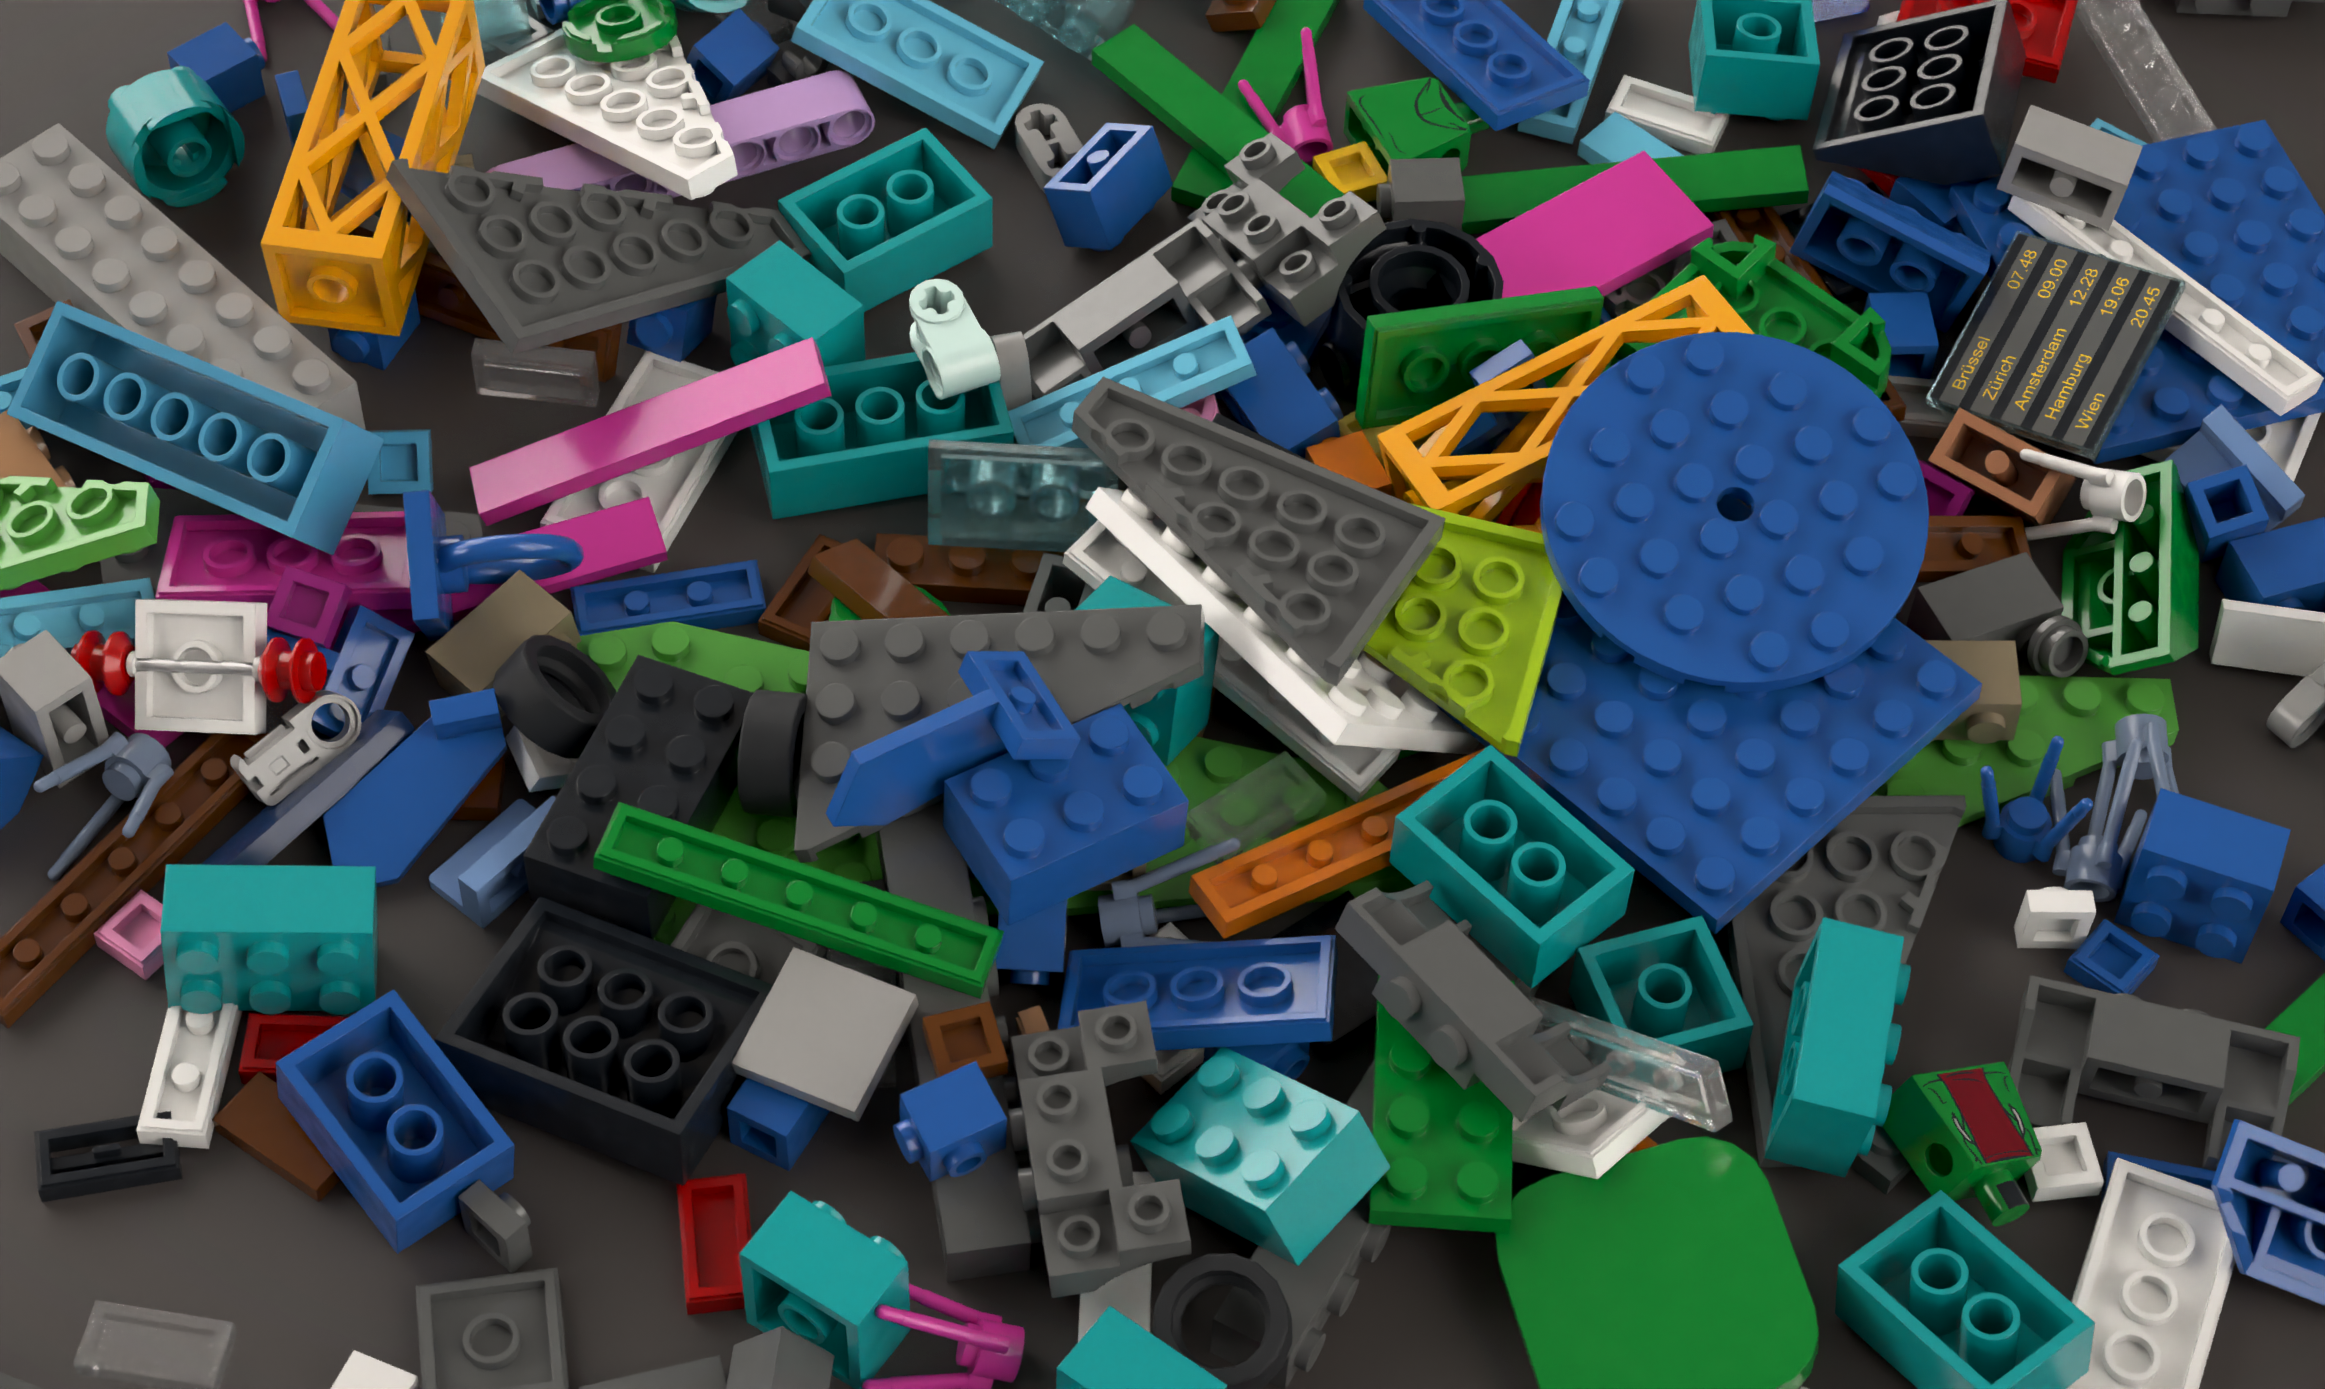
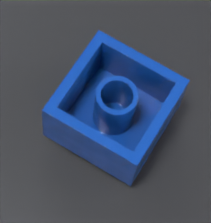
M2161 788L2132 860L2114 922L2133 928L2145 936L2161 937L2197 949L2207 956L2225 958L2242 964L2275 890L2291 829Z

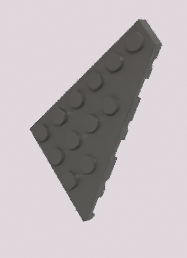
M404 158L392 161L386 175V179L511 355L727 292L726 277L779 240L807 262L812 254L779 210L759 207L743 209L730 203L715 201L711 202L708 209L673 204L672 195L628 189L613 191L603 186L583 183L580 191L545 187L541 177L498 171L482 173L469 167L451 165L448 173L409 168L408 159Z
M1102 377L1074 411L1072 431L1325 682L1334 686H1338L1442 538L1446 520L1444 517L1108 378Z
M1202 604L811 622L806 688L807 703L804 714L794 851L799 862H814L818 860L816 853L859 832L861 837L864 838L884 827H833L827 817V808L852 751L972 697V693L958 673L967 651H1024L1070 723L1074 724L1120 703L1122 706L1129 704L1131 709H1134L1152 700L1158 692L1164 689H1176L1203 676L1205 616ZM944 792L902 817H908L944 800Z
M1965 795L1869 796L1726 924L1734 983L1754 1023L1745 1056V1066L1760 1168L1799 1167L1764 1158L1794 980L1823 917L1903 936L1904 942L1900 963L1906 964L1934 893L1937 880L1949 854L1957 828L1967 807Z

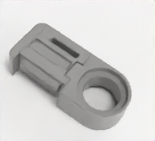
M2325 662L2310 676L2306 675L2278 703L2266 722V727L2290 748H2295L2304 743L2325 723Z
M317 691L309 703H298L285 713L281 718L287 725L283 726L280 724L243 753L244 759L233 754L230 760L231 767L259 801L269 806L278 804L355 742L360 733L362 722L357 706L349 698L333 691ZM324 704H338L345 715V724L342 731L334 738L319 739L314 734L311 725L313 714Z

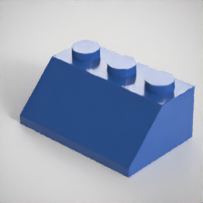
M1832 171L1816 198L1789 253L1867 293H1887L1893 291L1927 292L1935 328L1944 333H1947L1984 278L1989 268L1991 256L1990 251L1975 244L1969 237L1961 233L1952 232L1922 217L1915 209L1899 205L1870 190L1864 183L1856 179L1847 178L1835 171Z

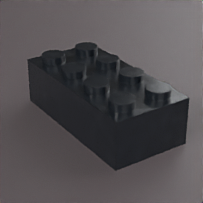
M638 655L523 855L530 900L536 902L539 897H543L654 940L676 896L593 869L594 855L618 802L712 833L738 785L740 733L744 713L753 692Z

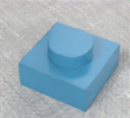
M431 429L369 431L385 440L368 476V494H403V492L423 490L432 492L434 490Z

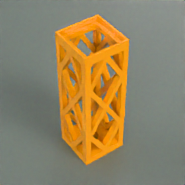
M345 0L261 241L278 313L289 323L400 336L430 239L412 214L410 226L408 225V208L386 179L391 162L395 158L379 121L421 88L422 90L399 159H408L409 168L442 173L449 172L451 165L455 163L485 69L474 0ZM374 4L386 5L378 13L375 12ZM420 10L447 13L436 46ZM404 16H407L423 55L383 50L380 35ZM380 71L403 74L371 100ZM345 77L348 84L345 111L339 118ZM448 80H451L448 107L446 110L445 100ZM358 140L375 182L332 216ZM305 197L308 204L305 229H299L303 199ZM383 207L373 238L348 235Z
M1702 275L1377 435L1386 474L1392 483L1391 495L1407 503L1491 522L1527 483L1543 482L1549 450L1561 422L1577 398L1602 373L1623 343H1659L1685 335L1708 332L1755 333L1707 277ZM1686 308L1687 318L1664 319ZM1575 363L1552 388L1522 389ZM1529 412L1491 454L1450 456L1481 413ZM1433 433L1419 449L1412 443ZM1441 480H1449L1445 483L1441 482ZM1539 517L1534 525H1517L1512 527L1542 533L1541 517Z

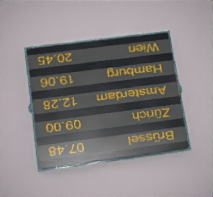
M2017 231L1925 398L1926 405L1951 414H1956L1960 407L2009 434H2016L2095 460L2186 288L2185 281L2110 259L2103 254L2090 253Z

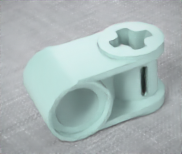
M931 279L918 284L912 290L909 298V308L915 320L911 325L909 339L911 347L916 352L925 369L928 382L936 397L943 400L999 381L1001 376L1000 365L994 345L987 332L980 327L960 288L956 284L943 279Z

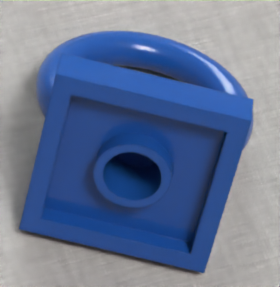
M429 490L403 492L412 617L414 623L429 641L439 640L454 627L451 593L468 592L469 584H504L519 570L523 571L533 581L556 577L573 571L580 566L584 559L582 546L577 541L560 535L505 534L464 540L462 534L447 536L445 514Z

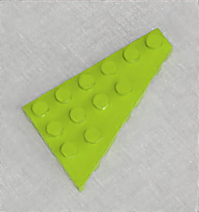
M1412 504L1446 518L1442 538L1363 650L1506 755L1518 757L1564 594L1553 573L1545 550L1543 535L1538 532Z

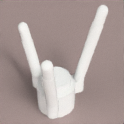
M2023 449L2020 452V458L2024 461L2084 479L2080 491V500L2083 508L2090 510L2093 518L2024 527L2028 541L2092 531L2114 534L2117 531L2119 521L2134 522L2139 518L2144 509L2147 489L2146 482L2139 473L2097 468L2030 449Z

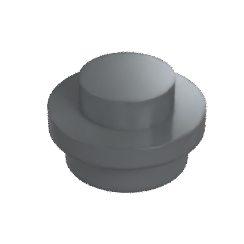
M2051 617L2033 632L2027 650L2028 663L2035 672L2042 676L2068 677L2082 666L2087 657L2089 648L2087 637L2083 634L2080 625L2069 617Z

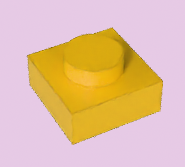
M1366 141L1313 156L1312 168L1343 194L1351 191L1365 202L1376 200L1377 184L1387 183L1388 176Z

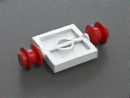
M135 599V646L130 636L124 631L113 632L106 641L99 631L89 630L83 634L79 643L74 645L70 654L91 676L96 694L101 691L105 684L109 693L114 696H122L129 690L135 679V730L263 734L266 733V697L272 702H282L291 690L297 702L306 704L311 701L317 691L323 688L327 677L325 656L322 652H318L317 646L312 639H300L295 644L293 651H291L290 645L283 637H274L267 644V603Z

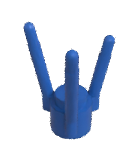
M2054 736L2052 738L2029 797H2020L2010 801L2003 807L2001 814L1994 771L1990 766L1981 768V789L1986 819L1982 829V836L1993 840L1994 847L1998 853L2007 860L2016 863H2028L2036 859L2041 862L2049 861L2054 847L2093 807V801L2090 798L2082 799L2051 829V816L2043 801L2064 746V739L2061 736Z

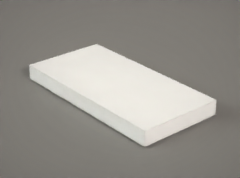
M646 350L607 415L719 372L686 361L678 362ZM737 432L552 502L541 520L540 526L544 527L649 497L666 551H668ZM661 562L640 569L655 573Z
M2117 1157L2071 1301L2095 1322L2089 1371L2067 1389H2199L2235 1264V1257L2212 1190Z

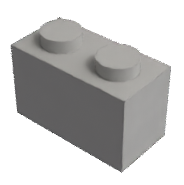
M2030 105L1996 189L2109 231L2143 146Z
M47 630L25 643L14 646L0 658V695L13 734L44 755L39 767L46 775L101 746L109 738L91 676ZM86 770V771H84V772H82V773H80V774H78V775L72 777L71 779H69V780H67V781H65V782H63V783L57 785V787H58L59 789L62 788L63 786H65V785L68 784L69 782L73 781L74 779H76L77 777H79V776L82 775L83 773L87 772L88 770Z

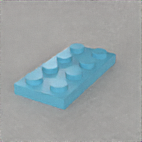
M813 0L797 24L791 42L992 149L996 148L1038 77L1044 61L930 0Z

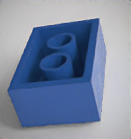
M1121 703L1072 724L1081 739L1071 759L1014 760L1008 752L944 780L943 828L1008 926L1184 845L1189 800Z
M394 989L275 1062L279 1099L397 1254L461 1213L458 1196L480 1179L488 1188L495 1191L514 1178L515 1144Z

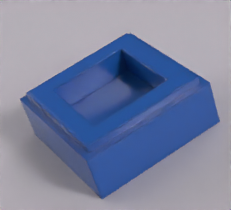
M2104 919L2071 955L2063 972L2086 988L2112 994L2126 993L2132 995L2155 969L2160 956Z

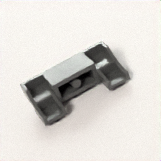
M1270 132L1265 137L1253 140L1245 145L1237 157L1224 165L1233 184L1227 189L1217 191L1207 197L1202 206L1187 216L1189 222H1192L1199 218L1215 234L1234 263L1257 291L1260 290L1305 327L1334 306L1339 287L1352 262L1375 237L1387 228L1379 212L1351 191L1342 197L1328 201L1320 208L1318 214L1312 218L1279 194L1281 189L1306 168L1297 151Z
M1196 218L1023 335L1029 357L1032 397L1038 399L1184 336L1201 325L1203 327L1230 315L1240 336H1243L1254 325L1271 315L1272 312L1264 297L1237 267L1215 234L1199 218Z
M1428 880L1396 893L1381 892L1376 887L1347 902L1335 930L1380 975L1372 995L1464 1090L1482 1081L1516 1118L1523 1122L1550 1105L1557 1111H1560L1604 1084L1612 1067L1606 1061L1595 1067L1567 1038L1572 1027L1566 1021L1544 1032L1533 1035L1543 1014L1467 937L1472 925L1466 919L1455 924L1429 898L1434 886Z
M2030 975L2022 996L2014 1051L2008 1065V1070L2033 1128L2072 1124L2077 1093L2208 1124L2202 1169L2216 1171L2234 1119L2242 1120L2282 1136L2297 1071L2300 1037L2211 1017L2205 1012L2196 1009L2181 1010L2143 1001L2131 994H2112Z
M1146 1001L1078 1011L1079 1026L1011 1037L1013 1061L1021 1108L1008 1109L1014 1151L1028 1149L1030 1167L1018 1169L1024 1212L1038 1210L1052 1298L1095 1292L1110 1280L1135 1268L1172 1257L1192 1254L1180 1180L1174 1179L1123 1187L1105 1086L1138 1076L1158 1073L1157 1056Z

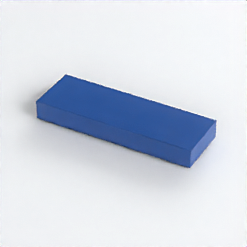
M757 559L570 587L575 623L580 636L672 621L710 630L758 623L759 618L767 609Z

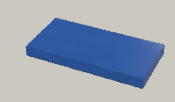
M1364 0L1363 9L1495 131L1586 97L1588 94L1590 80L1501 0Z
M1336 935L1069 951L1058 1029L1079 1026L1078 1011L1146 1001L1155 1051L1332 1041L1338 964Z

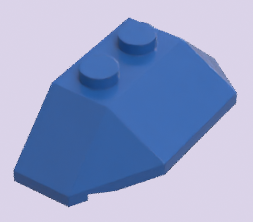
M2234 1119L2211 1186L2239 1273L2325 1306V1153L2242 1120Z

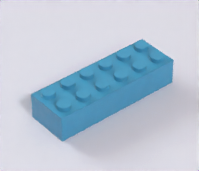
M58 300L7 411L9 416L331 555L335 553L385 440L345 419Z

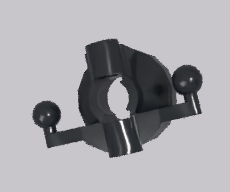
M1405 219L1384 223L1387 229L1375 237L1359 253L1348 268L1339 287L1335 304L1331 309L1325 344L1321 345L1319 349L1321 369L1334 393L1340 395L1359 387L1367 316L1502 298L1504 281L1494 256L1473 236L1442 222Z

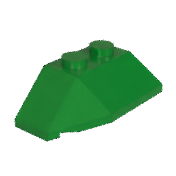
M2172 459L2127 470L2128 472L2141 474L2146 482V502L2138 519L2134 522L2119 521L2117 531L2114 534L2096 531L2073 534L2063 549L2061 603L2064 609L2061 616L2069 617L2077 622L2083 634L2087 637L2089 648L2084 662L2112 675L2175 662L2198 649L2199 549L2178 469ZM2091 511L2087 513L2084 519L2093 518Z

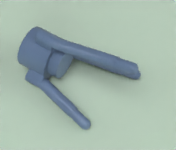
M2153 714L2126 716L2115 724L2116 740L2102 743L2103 765L2087 835L2102 836L2116 770L2118 766L2122 767L2129 742L2132 738H2139L2142 741L2134 779L2146 780L2153 778L2157 796L2161 788L2179 794L2173 771L2171 748L2168 746L2167 723L2162 717Z
M114 732L101 746L35 781L33 785L34 790L41 793L107 759L102 780L112 795L48 871L50 880H58L125 801L138 798L122 829V834L127 838L135 835L160 788L174 774L171 768L169 753L155 738L147 734L135 733L126 739L121 733Z
M2132 738L2129 742L2104 835L2083 836L2079 839V844L2070 849L2068 833L2055 846L2056 854L2052 873L2058 876H2066L2064 888L2067 890H2093L2094 902L2110 901L2116 897L2117 893L2122 891L2126 868L2147 819V812L2145 810H2137L2130 826L2126 830L2120 847L2118 846L2117 841L2142 748V741L2139 738ZM2055 769L2050 782L2053 827L2067 814L2062 773L2058 769Z
M1230 838L1136 878L1113 881V894L1098 896L1099 917L1105 947L1208 942L1190 939L1146 937V935L1158 934L1159 923L1207 916L1198 904L1155 909L1152 894L1140 896L1139 892L1238 850L1240 841L1237 838Z

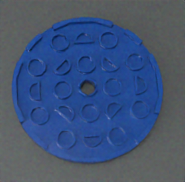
M1708 332L1661 341L1629 355L1599 375L1570 407L1556 432L1548 454L1540 497L1541 530L1545 550L1553 573L1565 596L1588 626L1600 638L1606 635L1616 645L1635 657V664L1657 675L1684 684L1685 679L1708 685L1724 686V692L1732 693L1780 690L1808 683L1834 672L1866 651L1889 626L1897 613H1900L1921 568L1928 539L1929 510L1922 470L1913 446L1888 407L1852 373L1830 359L1785 340L1739 332ZM1727 494L1729 498H1737L1746 503L1747 506L1751 505V516L1744 521L1735 522L1728 520L1718 511L1717 503Z

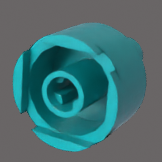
M177 66L169 70L148 74L131 85L117 88L110 95L108 100L110 112L106 124V137L109 147L141 192L150 199L151 197L163 200L166 205L174 207H186L201 203L219 193L226 186L228 181L225 179V175L229 172L234 162L239 167L245 151L242 129L211 87L189 67Z

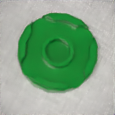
M583 0L574 5L567 13L569 21H565V23L563 21L562 24L565 45L572 55L586 61L604 63L628 61L649 55L666 46L677 34L678 28L675 5L671 0Z

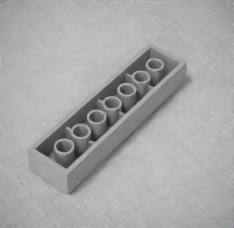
M57 123L0 158V254L55 303L57 300L64 302L70 299L73 306L79 310L321 409L365 429L357 381L61 124Z

